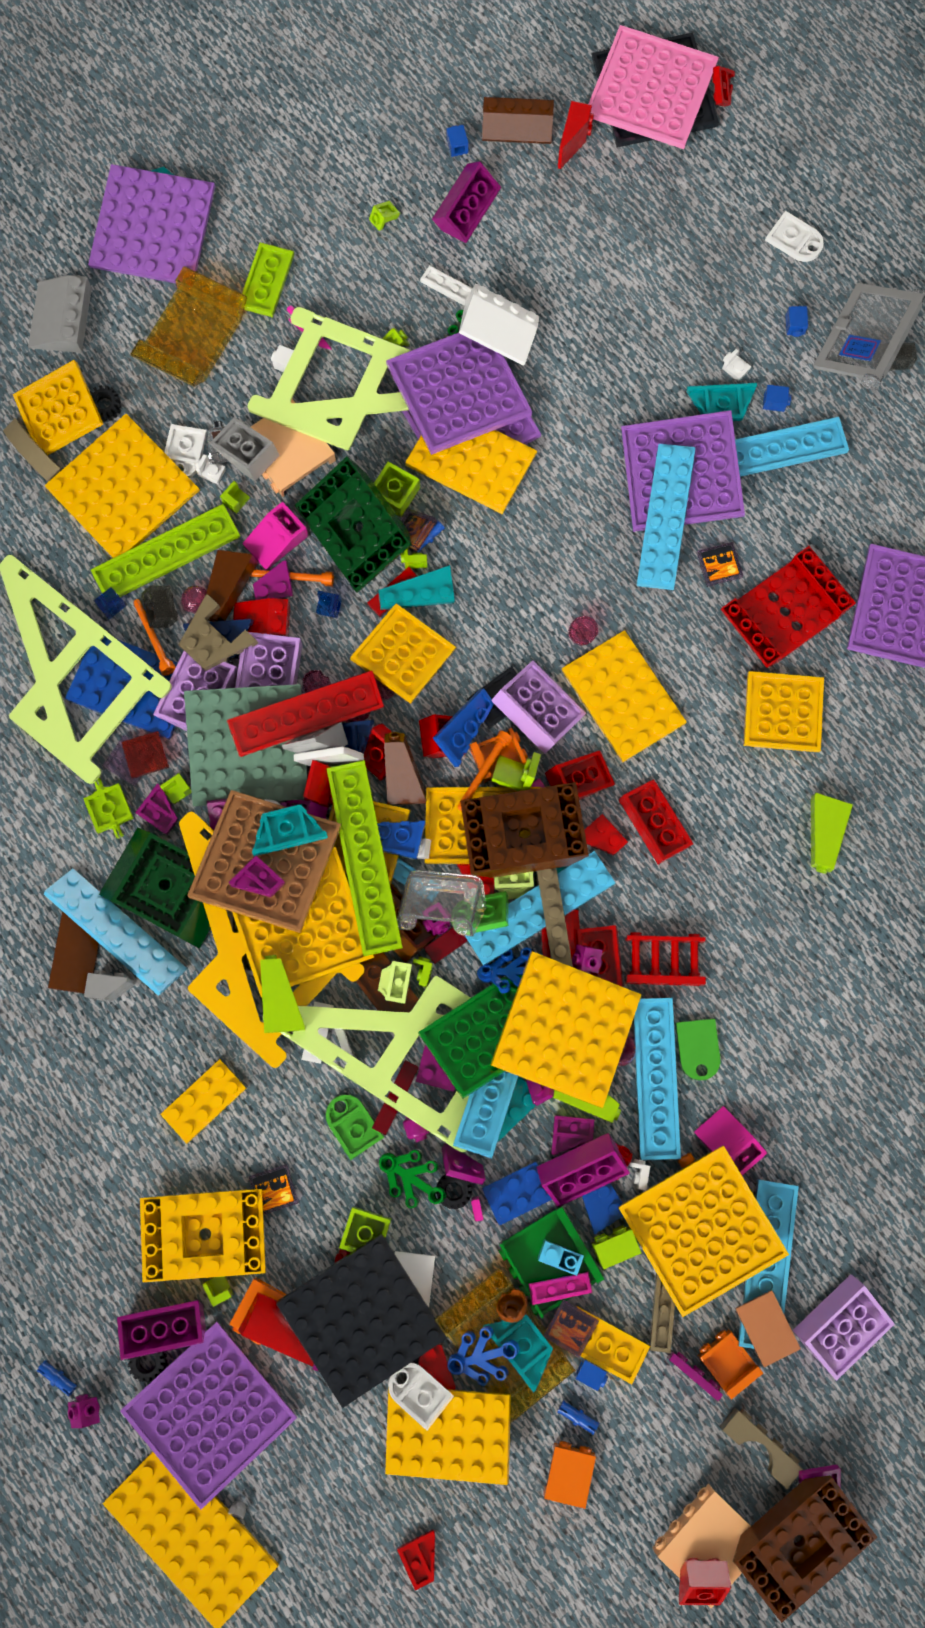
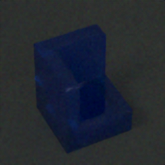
M112 587L93 600L108 619H111L126 607L124 601Z
M318 591L319 601L316 613L338 619L342 603L340 595Z

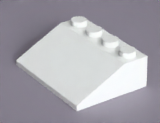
M475 283L465 301L459 333L524 366L538 328L539 316Z

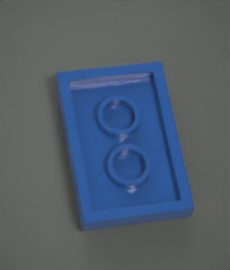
M536 1162L482 1188L499 1226L552 1200L541 1185Z

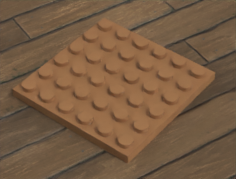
M231 790L188 892V897L301 933L340 832L341 824L309 814L323 831L327 832V839L257 856L281 877L285 884L272 897L230 886L229 881L254 858L252 849L255 846L256 834L260 827L262 814L287 807Z

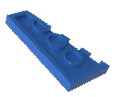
M484 688L479 689L433 737L454 767H459L463 755L470 748L469 744L479 732L478 728L481 723H484L494 705Z
M426 821L378 823L383 852L417 859Z
M610 1183L582 1196L594 1235L623 1217L618 1208L623 1203Z

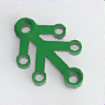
M412 1150L409 1154L398 1157L392 1153H385L379 1160V1167L383 1172L387 1173L391 1197L397 1198L403 1193L402 1187L397 1185L395 1174L397 1173L402 1178L406 1196L405 1204L408 1208H416L419 1205L418 1198L414 1196L412 1184L427 1193L429 1201L433 1204H440L445 1200L446 1193L444 1189L432 1187L415 1176L426 1172L435 1173L439 1167L436 1161H428L424 1165L405 1169L400 1164L409 1161L419 1162L422 1159V1153L419 1150ZM415 1152L418 1154L417 1160L413 1158ZM389 1159L392 1161L391 1167L387 1165ZM430 1163L434 1164L432 1171L429 1169ZM394 1188L398 1189L397 1195L393 1192ZM436 1192L441 1193L440 1199L436 1198ZM411 1198L415 1201L413 1206L409 1202Z

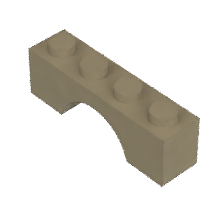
M734 1408L719 1427L738 1445L747 1441H756L763 1444L769 1454L767 1471L788 1489L798 1477L799 1471L803 1470L798 1465L800 1460L791 1452L787 1455L782 1450L784 1446L775 1437L773 1440L767 1437L768 1431L759 1423L755 1426L750 1421L752 1417L743 1408L741 1411Z

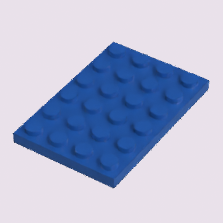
M104 636L101 642L108 646L112 641ZM118 640L166 680L170 681L172 674L162 675L159 669L160 660L157 654ZM91 646L82 659L65 699L103 714L132 677L97 647ZM173 661V663H174V665H175V667H176L177 664H178V662ZM148 670L143 675L149 681L154 677ZM147 691L122 721L169 740L176 727L153 715L161 698L151 691Z

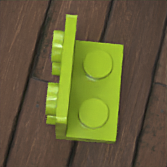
M534 752L531 759L527 758L525 764L499 755L492 781L516 791L529 790L535 779L541 754Z

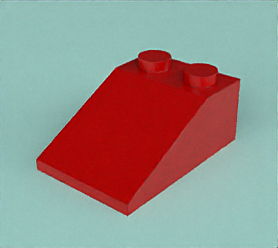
M571 101L559 148L558 169H561L585 144L587 135L591 136L594 113H591L592 105Z
M277 598L238 602L234 605L233 620L252 619L253 625L249 627L248 632L288 637L290 603L288 599Z
M600 750L555 765L545 772L550 786L576 782L579 800L615 785Z

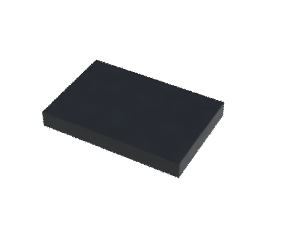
M511 666L481 689L484 688L491 699H493L500 689L517 675V672ZM473 695L467 698V701H469L473 697ZM494 704L484 723L491 729L507 716Z

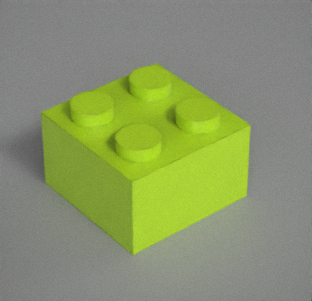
M390 462L386 463L374 482L375 486L399 517L403 516L420 489L419 478Z
M353 1206L339 1248L353 1252L380 1233L386 1239L392 1219Z
M621 1225L612 1230L613 1233L610 1235L603 1233L594 1237L595 1241L591 1242L603 1269L642 1253L632 1229Z

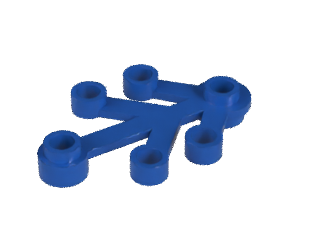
M528 947L523 948L520 952L521 955L505 968H500L504 963L513 960V951L510 949L492 964L482 965L477 971L478 978L485 983L492 982L499 988L501 993L509 992L511 989L509 981L501 980L498 976L507 977L518 987L521 978L517 975H523L525 967L519 966L528 961L532 950Z
M484 1326L480 1330V1337L473 1354L465 1357L469 1345L475 1342L476 1336L472 1331L464 1333L458 1353L452 1354L448 1359V1370L454 1375L464 1373L476 1380L481 1386H485L490 1381L489 1373L493 1374L499 1381L504 1380L508 1376V1369L505 1366L497 1367L487 1360L504 1356L507 1359L515 1358L520 1351L518 1343L514 1340H507L502 1347L484 1351L487 1341L494 1334L490 1326ZM484 1330L489 1332V1336L485 1335ZM466 1335L470 1336L471 1341L467 1340ZM509 1345L513 1346L515 1351H512ZM476 1364L486 1371L479 1373L469 1365ZM499 1370L504 1373V1376L499 1374ZM481 1376H484L486 1378V1381H483L481 1379Z

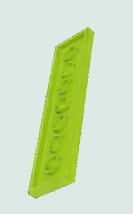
M221 504L90 571L107 603H110L241 536L224 504Z

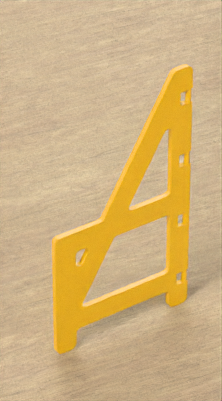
M188 812L180 820L179 826L194 875L196 876L210 842V839L206 840L200 833L203 829H206L212 835L214 830L197 814ZM203 902L218 954L188 986V991L271 1067L277 1068L284 1062L287 1056L286 1052L276 1043L281 1033H264V1022L260 1021L242 963V957L246 952L239 932H233L226 909ZM358 963L301 983L293 992L297 1005L308 1006L337 973L343 974L351 982L357 981L364 973L363 965ZM223 979L228 983L229 996H224L216 988L217 984Z

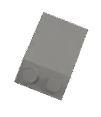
M235 417L210 442L213 448L253 481H256L280 456L272 441Z
M340 722L296 737L283 744L282 747L291 752L302 753L346 746L348 741Z

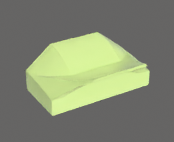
M533 872L494 878L495 889L499 892L506 891L508 899H517L534 887Z
M392 961L390 966L382 969L378 991L385 996V1000L405 1004L412 964Z

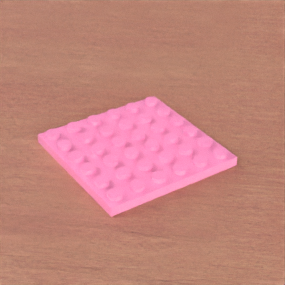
M620 25L588 103L592 105L591 113H594L593 119L684 149L711 81L713 67H716L719 57Z

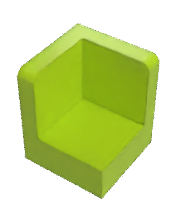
M235 481L220 496L222 503L236 514L250 499L245 492L239 489Z
M179 773L160 786L173 804H176L192 793L190 787Z
M226 1276L214 1277L202 1284L213 1307L234 1295Z

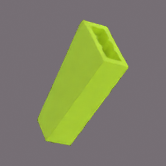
M815 793L811 797V867L816 868L817 872L827 874V872L834 870L853 804L819 793Z
M277 955L265 956L264 960H260L264 1033L305 1031V1025L281 958L277 959Z
M554 1090V1097H552L609 1123H613V1120L617 1121L621 1109H618L620 1104L609 1095H607L603 1108Z

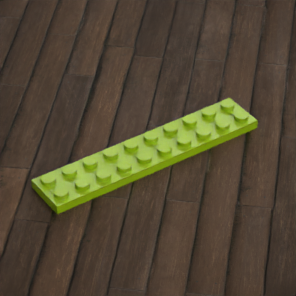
M365 761L327 768L337 823L341 824L339 835L363 956L401 949L403 946Z

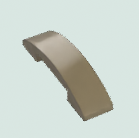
M14 418L3 430L18 452L45 480L49 482L62 470L27 433L28 431L18 419Z

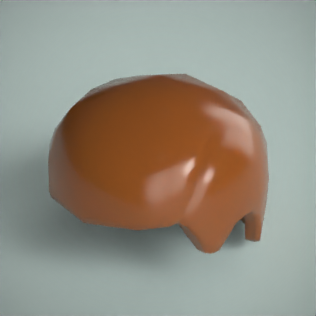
M512 1289L508 1294L503 1293L496 1304L497 1314L506 1322L515 1323L522 1320L527 1313V1297L518 1289Z

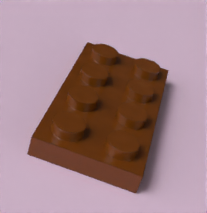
M383 952L373 954L374 958L360 963L364 967V973L356 982L378 1011L407 1013L412 1011L419 999L410 987H408L405 1004L387 1001L385 996L378 991L381 971L391 965V962Z

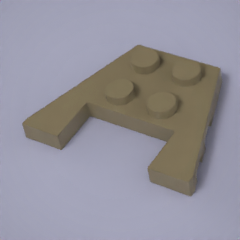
M208 594L204 597L178 644L205 671L225 662L227 658L234 654H240L244 652V649L258 644L257 640L246 630L232 643L221 635L207 621L220 608Z

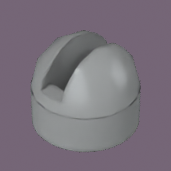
M242 1501L233 1502L228 1514L244 1519L246 1514L245 1503Z

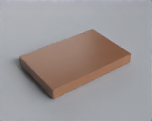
M772 1290L735 1308L763 1367L801 1349Z

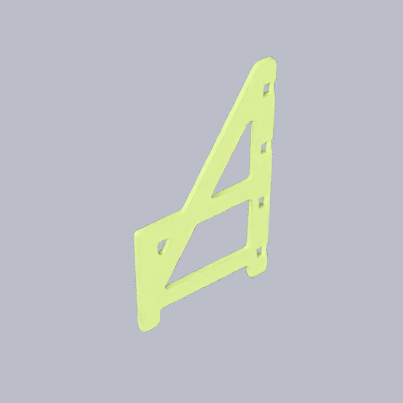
M297 307L291 315V323L303 328L304 331L272 397L266 399L259 395H254L248 403L249 412L341 449L350 450L366 415L409 410L400 392L378 394L377 390L388 369L386 360L411 350L327 317L319 316L304 308ZM313 318L322 321L321 326L312 323ZM322 337H327L372 355L353 397L291 403ZM364 339L373 341V346L364 343ZM341 418L342 422L339 426L328 423L327 420Z
M8 555L0 563V572L36 680L32 688L9 714V718L85 782L93 784L100 777L101 769L92 762V757L147 691H151L159 698H164L171 691L172 684L18 559ZM22 570L29 574L26 579L19 575ZM33 599L39 600L76 631V635L52 662L49 659L31 604ZM63 603L70 607L66 613L60 609ZM104 636L112 641L108 646L101 642ZM95 646L129 673L132 678L81 741L77 742L59 685L89 648ZM146 670L154 675L150 681L143 676ZM42 706L45 707L47 719L44 721L36 714Z
M435 976L409 1013L298 1006L305 1025V1031H294L293 1034L280 1032L281 1034L433 1135H436L459 1152L467 1151L453 1146L469 1096L462 1099L456 1091L444 1112L438 1113L394 1084L391 1078L418 1038V1032L444 1016L436 1013L437 1007L440 1004H444L453 1010L471 997L440 977ZM332 1028L392 1032L394 1038L375 1067L370 1068L318 1033V1029ZM337 1057L347 1063L344 1069L333 1062ZM389 1091L399 1097L396 1103L385 1096ZM441 1125L451 1131L448 1137L437 1131Z

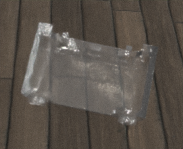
M419 870L410 872L406 879L397 916L399 929H413L417 922L416 919L453 922V928L458 934L474 936L486 909L483 882L475 875Z

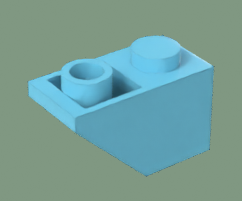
M544 1239L537 1259L540 1262L577 1276L584 1256Z

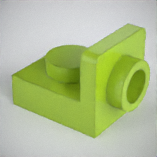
M386 201L373 206L369 220L380 231L386 222L398 219L400 212L390 201Z
M392 328L382 338L401 347L403 345L406 347L410 345L406 340L408 336L404 331H398L395 328Z
M407 548L401 554V563H405V569L408 567L410 569L427 568V554L413 553L408 555Z
M419 957L418 959H413V964L423 967V970L419 969L416 980L419 981V986L427 988L433 963H429L430 959Z

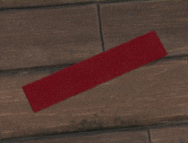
M405 1060L394 1084L407 1092L419 1067ZM389 1092L387 1098L395 1103L399 1098L392 1092ZM384 1102L372 1129L386 1135L398 1111Z

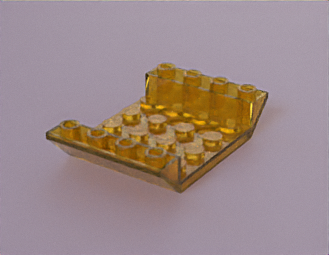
M184 266L175 280L177 290L146 341L144 342L139 339L130 355L195 387L206 381L240 324L247 296Z
M498 1268L439 1315L435 1322L458 1350L462 1343L463 1334L467 1331H472L476 1336V1340L469 1345L465 1357L471 1356L483 1326L488 1323L492 1324L502 1321L496 1311V1304L500 1300L503 1293L508 1294L512 1289L516 1288L502 1270ZM528 1304L526 1315L553 1348L536 1391L532 1392L504 1356L487 1360L497 1367L505 1366L508 1369V1376L502 1381L497 1380L493 1374L489 1373L490 1381L485 1385V1388L489 1393L511 1394L510 1424L576 1371L553 1338L551 1339L549 1335H545L548 1333ZM466 1335L467 1340L471 1341L470 1336ZM492 1338L487 1341L484 1351L498 1348ZM476 1364L469 1365L479 1373L486 1371ZM499 1370V1374L504 1376V1373ZM481 1376V1379L483 1381H486V1378L484 1376Z

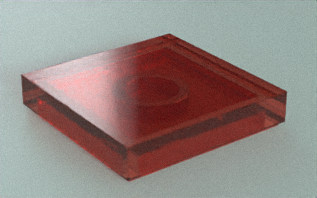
M159 731L121 742L132 779L169 768Z

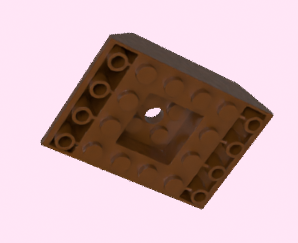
M576 782L460 801L471 875L495 878L565 867L589 856ZM528 830L530 836L528 838H521L519 836L520 832Z
M830 1475L808 1478L798 1484L740 1536L733 1562L782 1623L878 1537ZM798 1535H802L801 1540L797 1543H794L795 1537Z

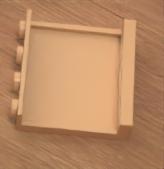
M265 418L250 427L272 441L280 455L266 469L262 476L265 480L269 479L271 481L270 486L276 494L279 492L282 497L285 496V490L327 461L329 464L336 461L335 453L329 445L314 437Z
M708 1483L706 1487L699 1490L694 1501L686 1505L680 1517L670 1524L667 1532L655 1541L652 1549L657 1557L679 1578L681 1567L685 1560L690 1558H697L699 1561H707L712 1558L727 1561L732 1585L742 1573L733 1562L739 1539L751 1525Z

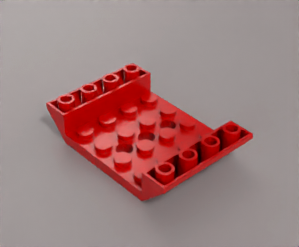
M808 546L796 554L790 563L738 600L735 598L720 610L766 668L780 662L834 623L853 607L856 602L813 549ZM775 593L778 596V600L771 601L768 595ZM785 607L790 611V614L784 616L780 613V609ZM798 622L801 625V629L794 630L791 624Z

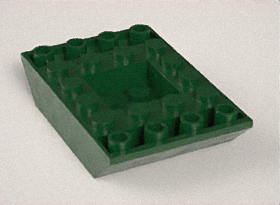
M348 456L294 505L356 593L363 589L412 545L409 531L367 473ZM361 521L363 523V528L361 531L358 532L356 529V525L358 522Z
M137 827L99 895L199 949L211 930L203 902L188 897V892L195 878L188 852ZM164 880H169L170 887L167 890H161L160 884Z

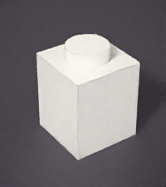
M279 345L277 351H274L271 357L274 369L284 372L294 350Z

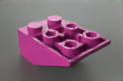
M282 501L263 518L242 544L262 567L268 570L309 535L307 528Z
M724 1106L694 1131L710 1152L724 1145L741 1175H744L767 1154L758 1141Z

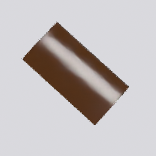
M63 911L48 988L84 994L88 973H94L99 943Z

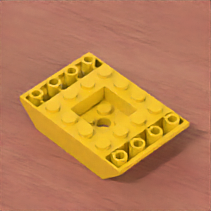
M262 1189L140 1198L142 1282L266 1273ZM203 1228L211 1231V1237L208 1240H204L200 1236Z

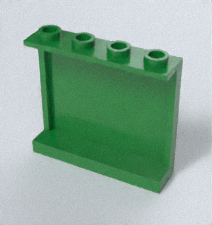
M562 1206L499 1243L501 1248L498 1251L504 1261L508 1259L511 1267L508 1268L514 1279L519 1278L522 1284L519 1286L520 1290L525 1296H529L530 1299L528 1284L573 1275L538 1261L537 1258L544 1239L583 1255L578 1274L588 1272L591 1286L596 1282L598 1284L604 1280ZM572 1297L536 1305L531 1303L529 1305L535 1316L539 1314L543 1318L546 1313Z

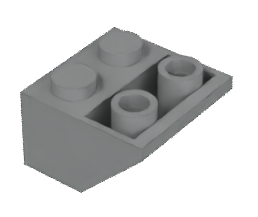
M95 970L94 973H88L84 997L113 1002L135 985V981L130 979L129 975L114 972V976H111V973Z

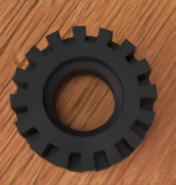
M100 385L98 390L96 387L93 388L95 392L90 390L103 422H106V418L111 421L112 416L116 418V413L120 414L119 408H122L121 400L112 387L109 388V386L105 385L104 389ZM107 398L111 401L107 408L100 409L98 407V402L101 399Z
M446 1174L440 1178L436 1186L444 1189L446 1198L441 1204L449 1209L464 1207L472 1196V1185L469 1181L446 1176ZM452 1182L459 1183L462 1187V1194L458 1198H451L447 1195L446 1188ZM436 1192L437 1198L440 1199L441 1193Z
M164 1351L151 1354L155 1358V1366L150 1370H146L141 1366L140 1359L142 1356L128 1359V1367L131 1369L129 1371L130 1374L133 1373V1378L140 1379V1382L154 1380L166 1369L167 1354Z

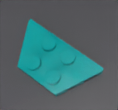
M757 383L687 386L686 391L701 415L731 410L732 420L742 421L756 390Z
M301 804L263 813L252 854L255 857L327 839V832L323 831Z
M527 1315L515 1323L502 1320L501 1322L485 1324L484 1326H490L493 1329L494 1334L491 1338L498 1347H502L507 1340H514L518 1343L519 1353L515 1358L508 1360L534 1393L552 1354V1346ZM509 1345L510 1349L515 1351L514 1347Z

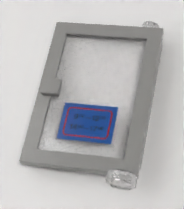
M857 283L813 365L814 368L862 378L861 382L866 388L878 389L923 306L925 294L918 288L910 292Z

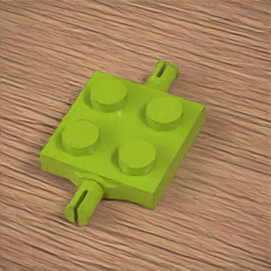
M98 778L94 782L97 791L83 798L96 832L100 834L106 830L113 829L116 839L124 836L120 826L134 819L121 785L117 783L110 787H104L101 778Z

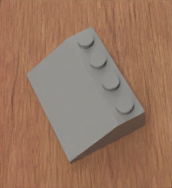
M67 275L38 282L28 348L82 353L92 290L86 276Z

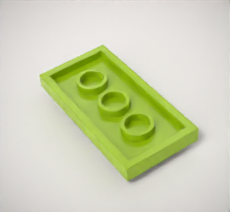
M259 243L238 303L239 309L269 317L274 316L294 258V251Z

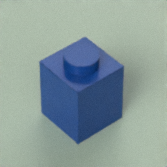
M464 125L446 128L451 157L468 154V140Z
M807 306L789 307L785 315L787 335L794 337L805 335L808 328Z
M767 385L764 392L763 409L784 412L786 406H790L791 403L789 387Z
M584 1358L574 1375L576 1380L596 1391L600 1387L603 1388L608 1379L606 1370Z

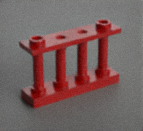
M630 932V935L625 937V941L632 942V971H630V975L625 976V984L706 985V977L700 976V973H698V943H704L706 937H700V934H688V937L642 936L641 932ZM640 942H651V972H649V975H642V972H640ZM659 942L671 943V972H669V976L661 975V972H659ZM679 943H690L691 973H689V976H681L679 972Z

